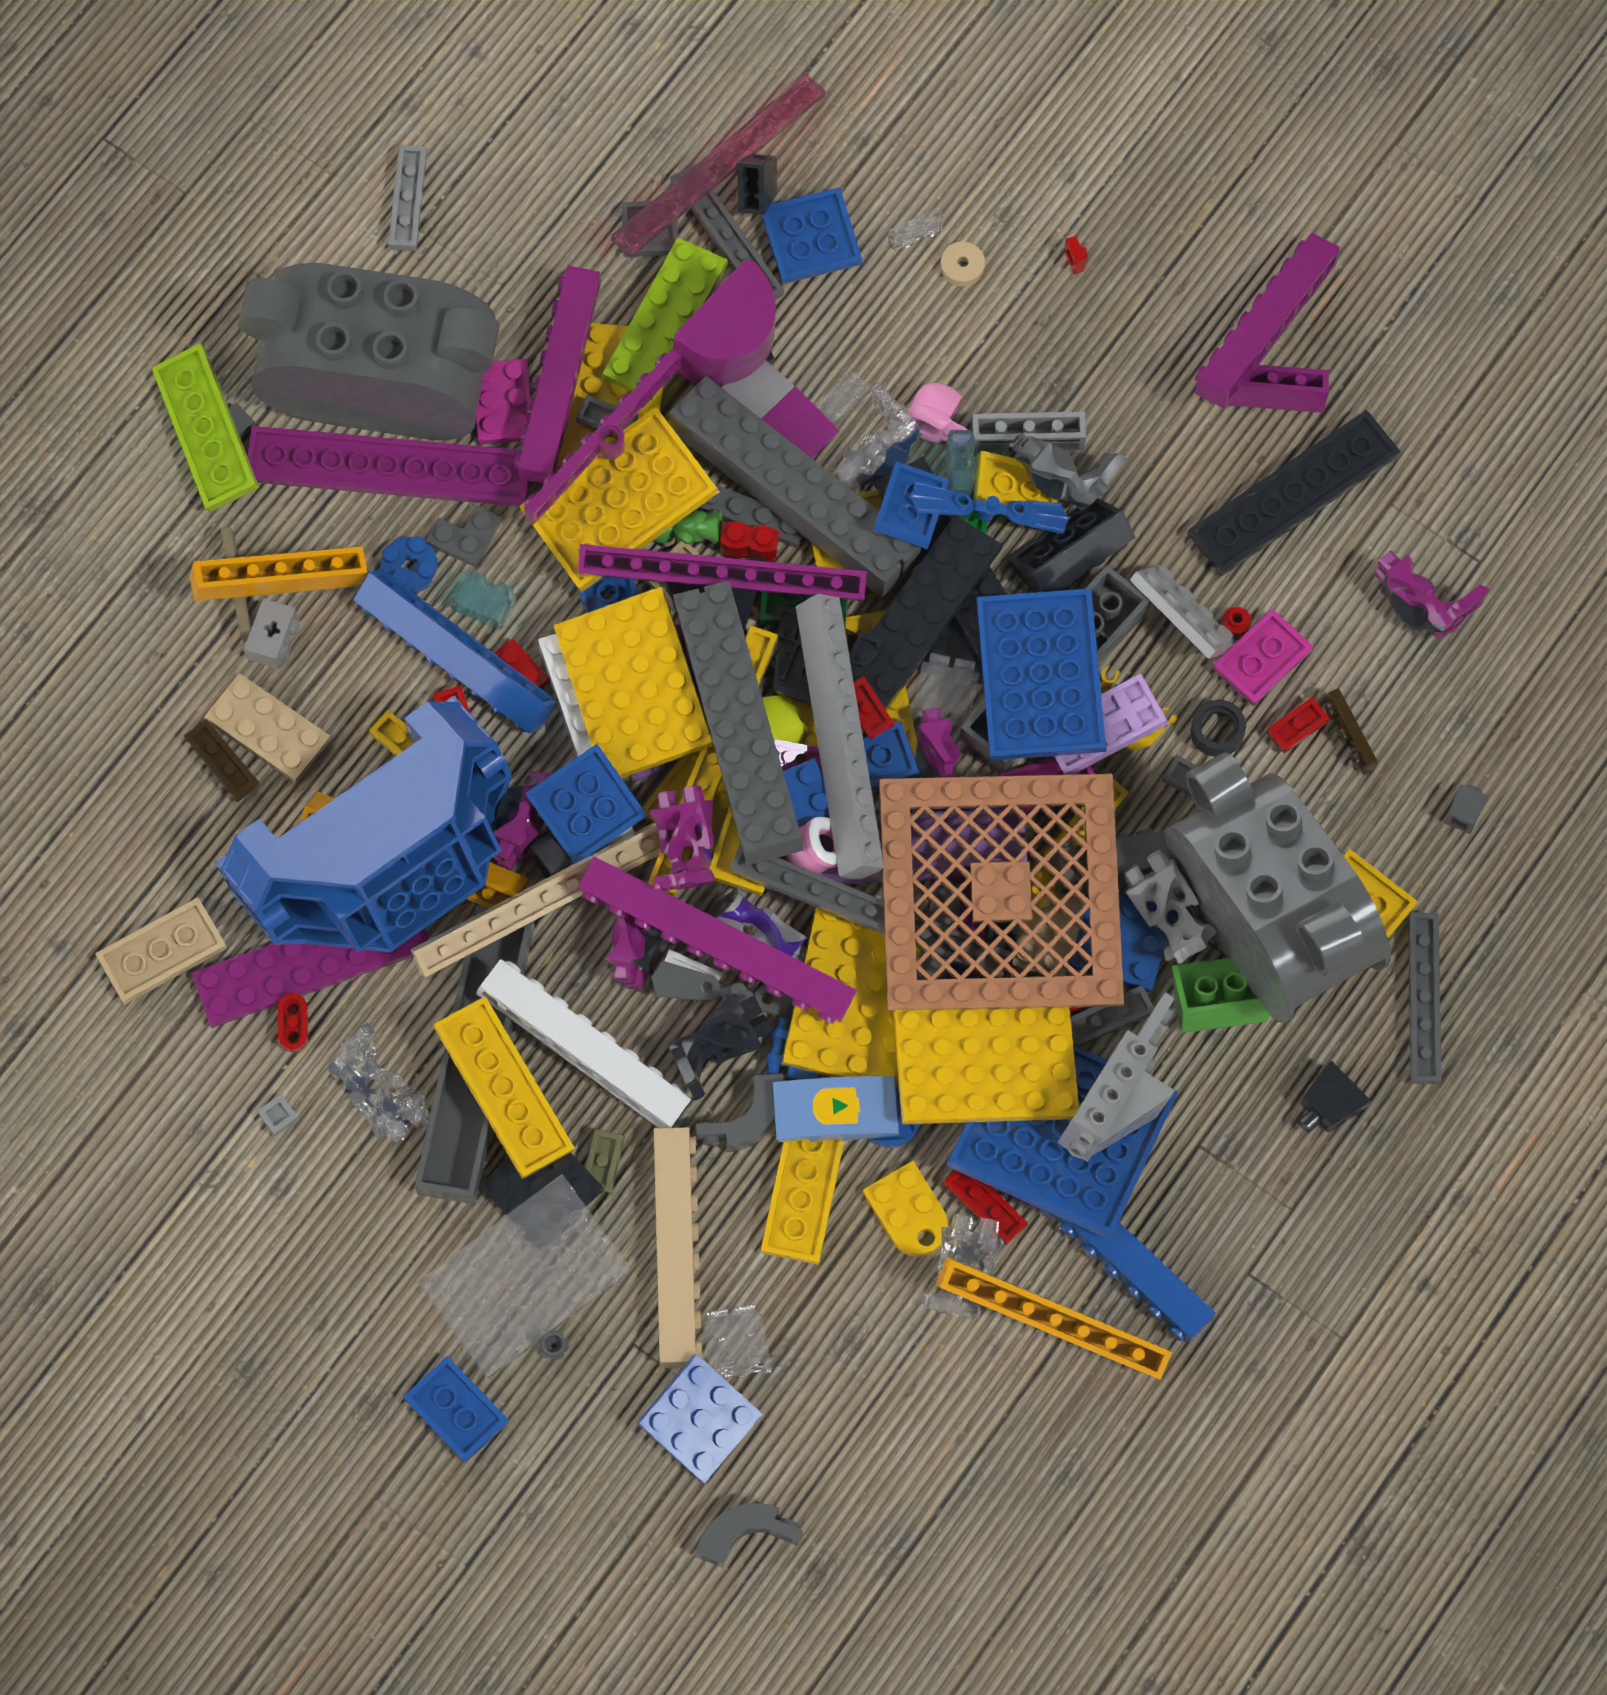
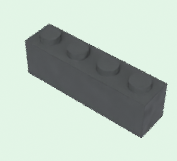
M1149 828L1136 832L1135 836L1127 837L1126 833L1116 834L1118 879L1125 878L1124 870L1136 863L1143 874L1151 872L1153 869L1147 857L1157 850H1161L1169 861L1171 860L1166 848L1164 831L1153 832V829ZM1073 842L1065 843L1062 846L1072 857L1082 849L1080 845L1074 846ZM1057 852L1049 860L1050 865L1058 872L1068 864ZM1085 852L1077 862L1087 870ZM1073 866L1063 875L1073 886L1084 877ZM1059 881L1055 883L1056 890L1066 888Z

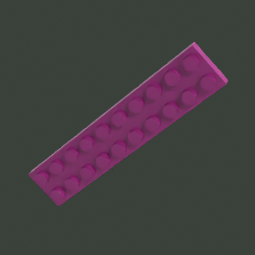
M252 426L247 457L257 483L520 506L526 501L529 480L519 478L518 468L514 467L517 451H522L517 449Z

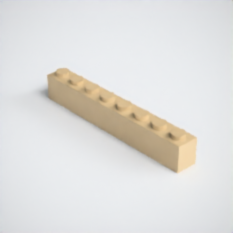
M689 1127L654 1128L660 1368H683L694 1354H698L702 1358V1341L696 1340L695 1329H701V1311H695L694 1300L700 1299V1281L694 1282V1270H699V1252H693V1241H699L698 1223H692V1212H698L697 1194H691V1183H697V1166L691 1165L690 1154H696V1136H690Z

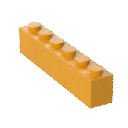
M363 547L194 561L189 576L194 601L357 587L363 584L368 572Z

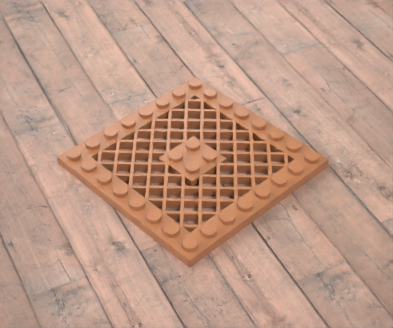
M1113 774L879 780L881 849L884 863L882 875L888 1012L897 1010H979L1124 1005ZM1047 806L1065 807L1056 815ZM1077 806H1084V813ZM1007 807L999 816L989 809ZM1018 807L1035 808L1027 816ZM960 808L977 809L968 817ZM911 809H919V810L910 818V810H911ZM931 809L948 810L939 818ZM1069 809L1081 819L1072 829L1060 819ZM1011 810L1023 820L1014 830L1002 820ZM1039 810L1043 811L1051 819L1043 830L1031 820ZM981 811L993 820L985 831L973 821ZM923 812L935 822L927 832L915 823ZM952 812L964 821L956 831L952 830L944 822ZM1055 823L1067 833L1059 843H1056L1047 834ZM1084 823L1085 841L1075 833ZM1026 824L1038 834L1029 844L1017 834ZM996 825L1008 834V837L1000 845L988 835ZM939 826L950 836L942 846L930 837ZM967 826L971 827L979 835L971 845L959 836ZM911 828L921 836L913 846L911 845ZM1070 837L1082 847L1074 857L1062 848ZM1041 838L1053 848L1045 858L1032 848ZM983 839L994 849L986 860L974 850ZM1012 839L1024 849L1015 859L1003 849ZM954 840L966 850L957 860L945 851ZM924 841L936 850L927 861L916 852L917 848ZM1056 852L1068 862L1060 872L1048 863ZM1085 852L1087 870L1077 862ZM999 853L1008 862L991 861ZM1027 853L1039 863L1031 872L1029 862H1019ZM969 854L979 862L970 864V873L960 865ZM939 855L951 864L943 875L931 865ZM912 857L922 865L914 875ZM1071 866L1084 876L1075 886L1063 876ZM1042 867L1054 876L1046 887L1034 877ZM955 869L967 879L958 889L946 879ZM925 870L929 871L937 879L929 889H926L917 880ZM1057 881L1070 891L1061 901L1049 891ZM1086 881L1088 885V899L1078 890ZM941 883L952 893L944 904L932 894ZM970 883L971 901L961 893ZM1030 883L1040 891L1032 902ZM913 885L924 894L915 904ZM1044 895L1055 905L1054 909L1047 916L1035 906ZM1072 895L1076 896L1085 905L1076 915L1064 905ZM956 897L968 907L959 918L947 908ZM927 898L939 908L930 918L918 909ZM1059 909L1071 919L1062 930L1050 920ZM1088 909L1090 928L1079 919ZM942 912L954 922L945 933L933 923ZM971 912L972 923H982L974 932L962 922ZM1032 912L1042 920L1033 931L1023 923L1032 920ZM914 914L925 923L916 933ZM993 922L1012 923L1004 931H1002ZM1045 924L1057 934L1048 945L1037 935V932ZM1074 924L1086 933L1078 944L1066 934ZM1016 925L1028 935L1019 946L1007 935ZM957 926L969 936L960 947L948 937ZM986 926L998 935L990 946L977 936ZM928 927L940 937L931 948L919 938ZM1060 938L1072 948L1064 959L1052 949ZM1089 938L1091 956L1081 948ZM1031 939L1043 949L1035 959H1032L1022 949ZM1001 940L1005 941L1014 950L1005 960L993 950ZM943 941L955 951L946 962L934 952ZM972 941L976 942L984 950L976 961L963 951ZM915 943L926 952L917 962ZM1076 952L1088 963L1079 973L1067 963ZM1046 953L1058 963L1050 973L1038 964ZM988 954L1000 965L991 975L979 965ZM1017 954L1029 964L1021 974L1008 964ZM959 955L970 965L961 976L950 966ZM929 956L941 966L932 977L920 967ZM1062 967L1071 975L1053 977ZM1091 967L1092 976H1083ZM1004 968L1013 978L995 977ZM1034 968L1042 977H1025V975ZM974 969L983 977L965 979ZM944 970L954 978L936 980ZM917 972H918L925 980H917Z

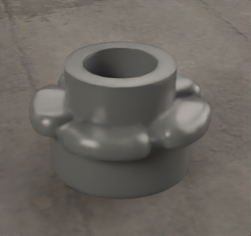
M559 1331L546 1333L540 1339V1352L545 1358L559 1360L564 1357V1353L569 1349L568 1340ZM553 1343H556L557 1347L552 1348L551 1345Z

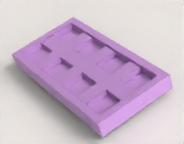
M1141 673L1101 694L1106 752L1054 756L1064 775H1073L1168 725L1165 715Z

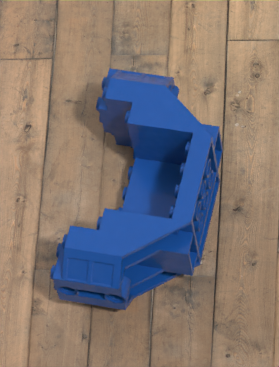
M455 696L446 702L428 701L406 716L404 719L408 725L407 731L414 743L389 762L383 764L366 778L360 780L346 792L337 796L333 801L310 815V817L293 829L287 831L283 836L276 839L265 824L258 819L235 835L228 853L215 862L234 897L274 945L313 944L353 948L357 953L361 950L392 952L486 885L489 861L502 851L494 836L497 809L512 779V775L497 742Z

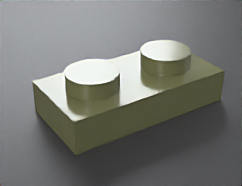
M595 1129L586 1169L605 1188L602 1193L612 1194L625 1137L621 1134Z

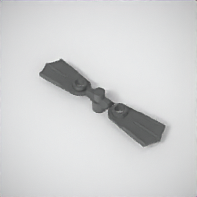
M665 961L660 962L657 970L651 976L656 997L710 1001L717 996L727 998L730 994L736 993L739 1001H743L755 995L763 1012L789 1020L792 1017L794 1005L791 1002L793 998L784 993L779 998L766 991V986L758 988L755 992V990L746 989L742 983H735L733 986L720 984L717 978L710 974ZM704 983L709 984L712 988L711 992H703L701 985ZM763 995H769L772 999V1002L770 1004H764L761 1000V997Z

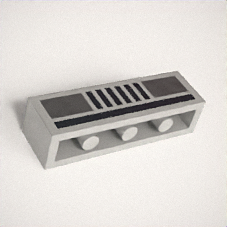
M1085 412L972 414V453H980L981 451L990 453L1016 452L1009 444L1019 432L1026 437L1033 436L1051 443L1065 451H1084L1086 442Z

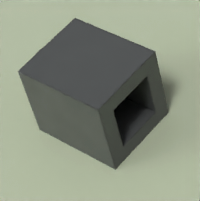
M1461 784L1444 823L1471 834L1488 795L1483 794L1475 786H1464Z

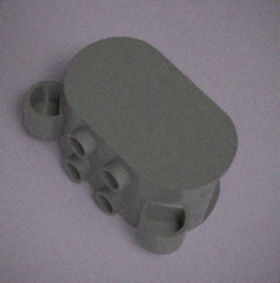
M324 263L295 264L281 269L276 273L274 279L258 278L248 281L237 324L242 332L261 340L251 384L255 394L268 406L288 416L305 421L429 440L457 439L469 434L474 429L484 374L492 366L500 327L493 310L486 302L457 286L437 280Z
M1224 752L1186 772L1187 786L1199 811L1166 829L1165 843L1170 859L1174 858L1199 902L1196 906L1191 904V907L1202 923H1209L1216 929L1217 934L1213 938L1227 958H1231L1237 972L1244 976L1247 980V986L1257 999L1260 998L1263 1008L1271 1017L1280 1023H1286L1293 1018L1295 1007L1368 967L1380 971L1389 966L1391 952L1388 937L1368 891L1293 788L1277 774L1268 773L1249 783L1239 763L1228 752Z

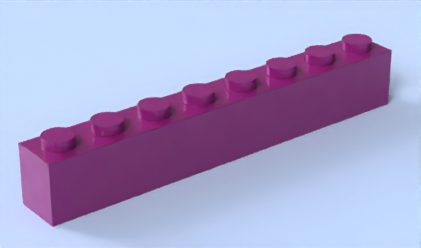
M1311 233L1305 241L1301 240L1298 243L1293 257L1285 259L1278 276L1273 275L1266 286V291L1256 296L1252 309L1249 312L1245 311L1239 319L1237 328L1235 330L1231 329L1227 333L1223 346L1221 348L1216 347L1210 356L1208 365L1206 367L1202 365L1195 376V381H1197L1195 393L1223 409L1228 405L1334 269L1339 256V246L1314 233Z
M567 265L565 275H560L558 291L561 293L559 300H554L551 313L555 318L553 325H548L545 341L549 343L547 350H542L539 366H542L541 375L535 376L533 391L536 392L535 400H530L528 404L527 417H530L529 425L523 426L521 442H524L522 451H517L514 467L518 468L520 479L544 483L545 479L552 472L556 473L601 286L599 271Z

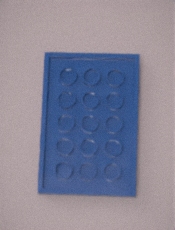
M1091 589L977 597L990 761L1106 752Z

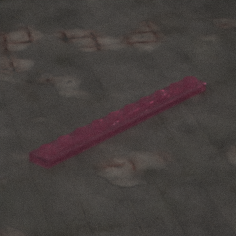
M805 73L614 232L611 240L627 256L632 258L736 171L739 160L749 154H756L821 100L825 95V90Z

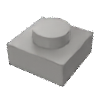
M282 1094L257 1110L259 1116L274 1136H277L299 1120Z

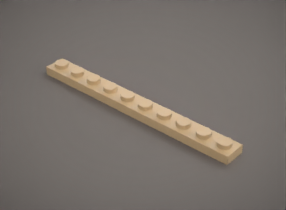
M654 822L410 949L422 976L427 977L582 896L583 891L579 890L578 886L594 856L624 872H628L658 856L661 849L656 823Z

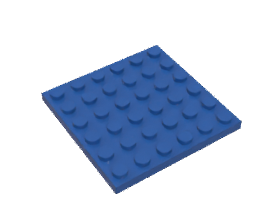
M1073 1045L1080 1107L1108 1060ZM1174 1091L1154 1120L1094 1154L1088 1162L1074 1157L1068 1149L1057 1143L1072 1120L1063 1119L967 1122L948 1160L947 1166L1111 1240L1173 1106L1178 1091Z

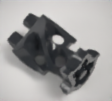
M736 993L730 994L703 1021L701 1030L668 1043L684 1082L695 1101L705 1095L700 1078L702 1065L708 1058L715 1055L714 1060L716 1064L752 1052L762 1047L759 1037L772 1032V1028L765 1014H762L763 1011L755 995L740 1002Z

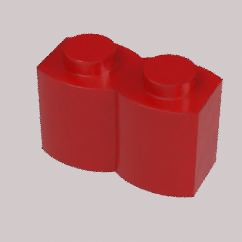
M734 521L723 523L720 539L721 556L733 559L766 557V562L776 563L779 548L778 530L763 525L750 527L747 524Z

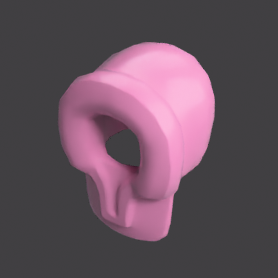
M933 382L925 384L917 392L905 415V422L911 432H913L917 424L919 427L918 437L935 444L946 441L962 448H968L973 436L968 429L952 421L963 399L958 391L942 383Z

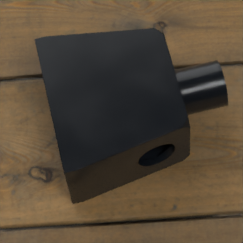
M749 154L737 162L738 212L766 214L777 194L776 156Z
M1331 1060L1303 1096L1300 1104L1307 1112L1297 1122L1307 1133H1310L1319 1124L1330 1133L1367 1109L1371 1100Z

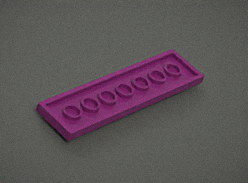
M424 928L392 952L361 950L357 953L353 948L313 944H271L192 972L209 1024L211 1028L276 1006L279 1000L288 993H297L304 996L414 957L410 949L428 941L429 937Z

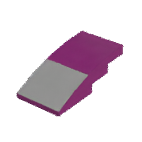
M766 360L751 375L721 387L810 458H813L840 432L797 387Z

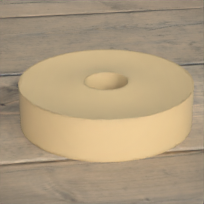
M970 242L951 244L944 250L941 257L940 268L942 275L948 282L956 286H970L976 283L984 273L985 257L983 252ZM964 261L968 265L962 267L958 265V263Z

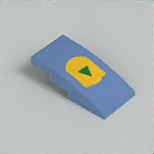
M894 1076L831 1077L773 1082L776 1138L778 1142L806 1139L810 1142L832 1139L850 1141L900 1135Z

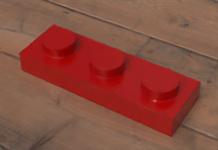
M957 1170L944 1181L943 1184L1000 1240H1004L1002 1242L1006 1246L1027 1227L1028 1222L990 1185Z

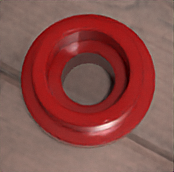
M1231 607L1224 613L1222 623L1232 634H1243L1250 627L1251 616L1242 607ZM1239 616L1242 622L1235 623L1232 617Z

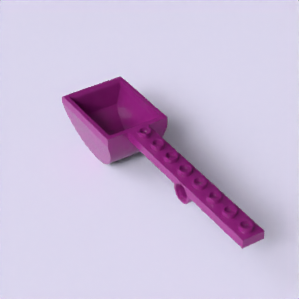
M746 259L674 335L673 349L668 354L663 353L657 359L655 368L649 374L646 372L639 378L636 384L637 387L631 394L627 392L618 402L617 409L612 414L608 412L601 419L600 427L594 433L590 432L583 438L580 444L581 447L575 454L571 452L562 462V468L556 474L552 472L545 479L544 487L537 494L534 492L527 498L524 503L525 518L534 525L598 455L609 460L616 459L622 455L625 448L623 428L676 372L695 383H699L707 376L716 384L725 385L746 378L765 362L774 343L776 303L771 284L756 263ZM609 437L615 438L617 440V442L612 445H608L603 441Z

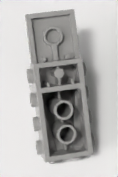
M1166 992L1149 1015L1138 1035L1127 1030L1057 1142L1068 1149L1074 1157L1088 1162L1094 1154L1154 1120L1174 1093V1089L1150 1075V1072L1157 1063L1152 1058L1158 1048L1153 1045L1174 1012L1169 1007L1175 998Z

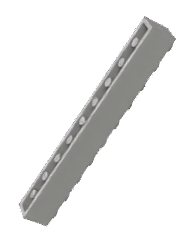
M817 594L796 606L839 877L862 880L884 869L840 598Z

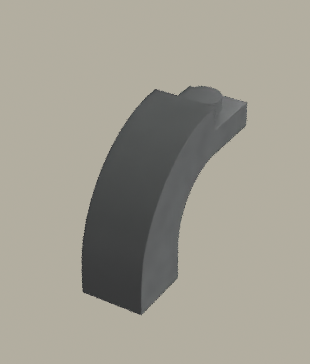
M783 1074L753 1075L754 1099L748 1112L741 1118L731 1122L696 1123L697 1142H703L705 1146H716L721 1144V1141H726L727 1152H735L751 1147L762 1140L776 1124L773 1082L783 1081Z
M764 1503L743 1504L725 1511L712 1521L699 1541L695 1557L724 1568L732 1547L739 1539L746 1535L765 1533L798 1546L803 1530L799 1529V1524L787 1518H782L781 1521L776 1520L779 1514V1507Z

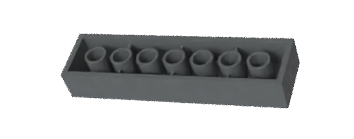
M1108 565L1086 587V589H1091L1098 667L1148 613L1151 602L1139 589ZM984 701L961 727L960 740L997 770L1004 773L1017 759L990 761Z

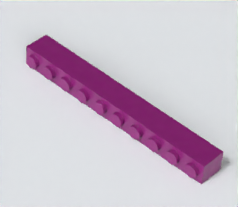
M580 544L577 572L579 575L704 587L729 581L731 589L809 597L823 594L839 597L841 600L864 602L867 571L586 544Z
M595 856L578 886V889L583 891L581 897L597 904L601 900L609 904L608 911L622 918L625 913L636 918L634 924L650 931L651 927L662 931L660 937L673 944H676L677 940L688 944L687 951L701 958L704 953L715 958L713 964L726 971L729 970L730 966L741 971L738 977L752 984H755L756 980L766 984L765 990L781 998L783 993L792 997L791 1004L805 1011L808 1010L809 1006L819 1011L817 1017L830 1024H834L835 1020L842 1022L857 992L856 989L660 889H655L654 886Z

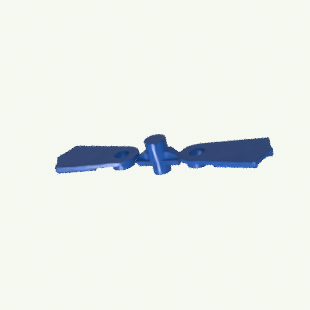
M915 482L909 496L917 513L966 516L974 509L978 511V517L984 522L991 521L994 515L1003 514L1014 523L1060 534L1064 533L1065 526L1069 520L1062 504L1056 502L1011 501L1006 505L1000 503L996 496H989L986 501H972L965 493L920 482ZM959 500L965 502L966 505L961 504Z

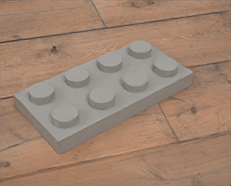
M1157 565L1137 571L1132 576L1130 581L1208 659L1225 654L1236 643L1232 638L1233 634L1225 626L1219 625L1212 618L1213 614L1204 606H1200L1193 599V594L1190 590L1180 586L1173 579V574L1167 568Z

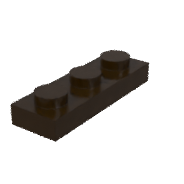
M1337 688L1328 692L1324 704L1325 711L1331 720H1335L1339 727L1337 732L1342 743L1348 744L1352 752L1350 757L1354 766L1357 769L1360 768L1363 775L1373 772L1378 761L1340 689Z
M207 719L184 735L186 742L236 802L260 786L259 781Z

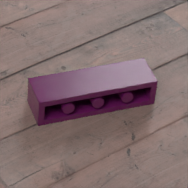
M1258 365L1228 405L1324 413L1329 394V370Z

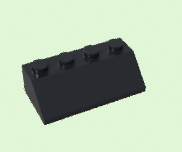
M1097 498L1087 508L1083 510L1076 509L1067 516L1069 520L1063 534L1045 531L1006 560L1032 593L1061 591L1071 583L1079 581L1085 573L1103 564L1106 558L1116 551L1124 549L1130 541L1136 538L1123 510Z

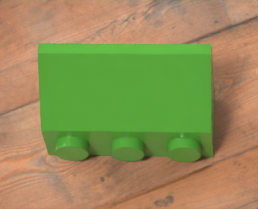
M1231 958L1172 966L1176 1011L1182 1033L1268 1022L1269 1013L1263 1008L1260 998L1257 999L1247 986V980L1244 976L1237 972Z

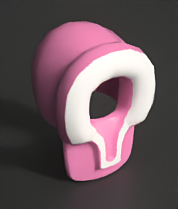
M815 817L799 827L803 851L785 855L786 861L815 873H822L831 868H837L830 818ZM821 834L827 835L832 839L833 852L824 850L819 838Z

